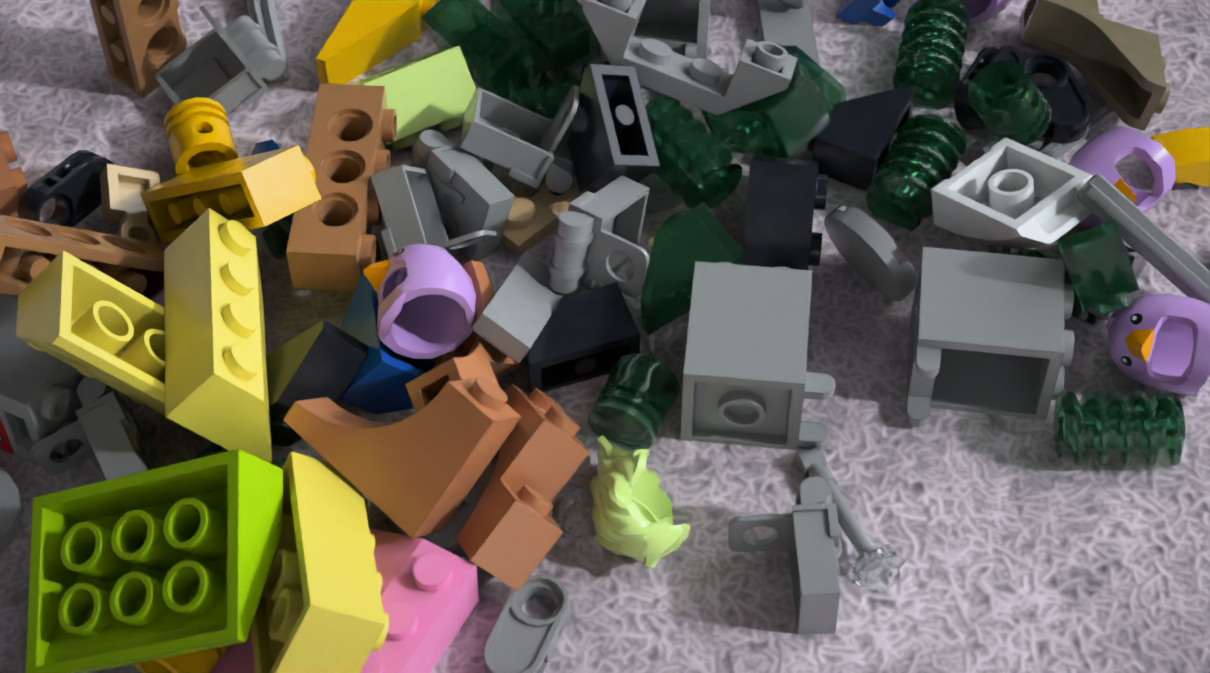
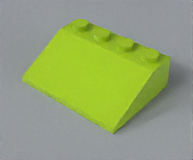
M240 449L33 497L26 673H90L246 642L283 532V469Z

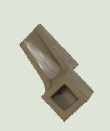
M1027 0L1019 17L1021 43L1040 48L1063 58L1084 76L1125 124L1145 131L1153 114H1160L1164 110L1170 95V84L1166 83L1164 73L1166 58L1162 57L1159 36L1104 19L1103 14L1099 13L1097 0Z

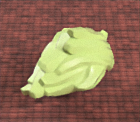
M605 436L597 438L601 448L597 452L598 476L593 477L589 484L593 495L591 516L596 530L593 540L616 555L628 556L644 562L646 567L655 568L660 559L677 550L682 542L687 539L690 524L684 523L673 526L671 501L665 492L658 487L660 479L656 472L646 468V460L650 450L642 448L629 452L618 446L613 447Z

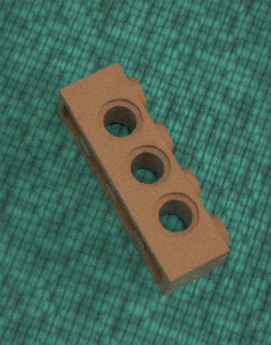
M90 0L109 75L140 97L145 98L161 86L154 74L186 50L187 39L181 29L177 12L179 7L178 0Z
M319 83L305 157L311 162L315 170V184L321 199L294 212L286 250L293 289L355 291L360 276L364 274L363 270L376 261V237L371 235L372 225H381L383 215L371 175L390 169V151L386 150L385 147L386 142H395L397 133L396 109L387 108L385 86Z
M0 215V293L18 296L62 251H65L151 299L164 288L165 249L154 242Z

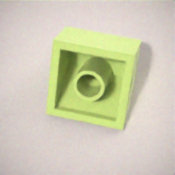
M460 46L428 53L350 84L385 86L387 108L396 109L397 113L395 142H386V144L391 143L393 151L417 143L420 131L438 124L440 131L462 125L464 112L476 91Z

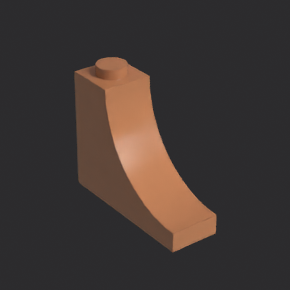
M484 378L448 381L426 406L415 414L393 424L363 419L339 407L328 397L295 401L283 421L413 539L440 532L444 529L521 416L506 404L508 397L496 384Z

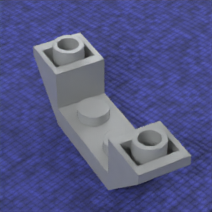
M646 0L584 1L582 10L610 65L634 66L641 86L715 115H720L787 90L798 58L789 55L782 46L769 41L756 42L747 39L732 75L722 71L718 64L703 58L691 59L673 52L662 41L635 37L634 33Z

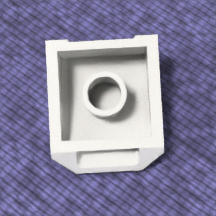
M1005 137L993 145L990 151L966 168L931 189L934 225L972 241L995 247L1027 249L1050 245L1092 214L1077 198L1080 188L1092 175Z

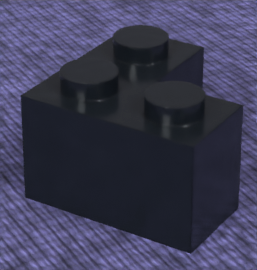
M753 155L750 160L740 265L788 267L798 270H808V265H820L823 233L812 232L814 210L825 211L828 174H818V161Z

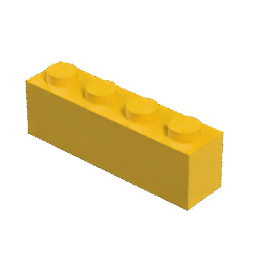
M299 145L193 168L140 193L162 243L173 242L208 208L228 220H236L242 223L247 229L265 227L321 199L315 184V170L311 162L302 154Z

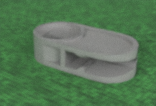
M536 574L531 575L519 591L512 589L485 644L483 654L486 673L544 672L569 616V597L567 589L561 581L549 575ZM538 596L548 597L557 605V609L552 615L542 619L531 618L525 614L522 607L526 601Z

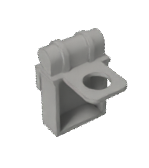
M203 5L199 9L214 29L156 72L154 76L174 105L195 97L210 98L219 102L227 115L240 104L244 108L268 91L269 88L262 79L273 80L280 77L285 71L286 64L281 58L279 49L268 41L262 27L255 23L252 18L245 15L240 16L222 28Z
M576 85L571 87L554 119L546 118L477 87L464 112L460 148L507 168V176L532 187L538 188L544 177L547 187L553 192L562 193L569 190L575 179V171L568 145L569 136L564 133L578 109L579 87Z
M424 130L420 133L418 142L413 147L411 166L428 169L449 240L480 230L496 231L498 237L459 250L469 261L484 259L498 250L515 195L492 174L493 162L484 159L483 164H481L475 158L477 155L460 148L461 141L451 143L438 131Z
M401 164L371 175L385 221V229L381 231L389 258L402 247L415 243L439 246L452 255L455 251L498 237L496 231L480 230L449 240L428 169Z
M621 175L595 194L587 191L569 203L568 211L560 214L558 226L554 229L553 257L549 260L548 272L550 273L549 287L559 293H571L580 286L593 288V285L598 282L604 285L617 282L621 292L629 297L635 298L643 293L649 266V255L644 248L639 246L649 187ZM631 259L634 265V275L631 279H621L612 272Z
M85 377L81 380L77 388V393L83 406L75 411L79 420L38 441L30 450L38 464L47 474L53 476L96 456L106 480L155 469L153 461L157 459L145 430L137 423L127 403L119 399L117 390L90 377ZM71 439L83 442L81 448L71 456L60 459L50 456L53 448L61 442Z
M817 476L808 477L803 480L796 494V503L792 505V513L737 516L729 521L728 544L729 549L732 551L789 550L798 635L835 633L839 607L840 588L838 575L842 544L836 503H832L833 497L829 483ZM759 526L771 527L777 531L772 537L762 540H752L742 535L746 530Z

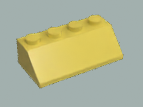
M208 208L164 250L165 417L229 451L240 449L268 463H272L264 305L256 237L242 223L236 220H228Z
M62 251L18 294L16 337L27 342L32 348L44 351L71 365L85 376L95 378L124 393L134 402L144 404L165 415L164 307L69 253Z
M290 451L282 468L283 532L251 625L255 673H360L371 651L380 650L384 644L389 628V615L383 612L380 594L382 575L376 571L373 554L375 536L370 534L367 519L369 501L360 490L329 462Z

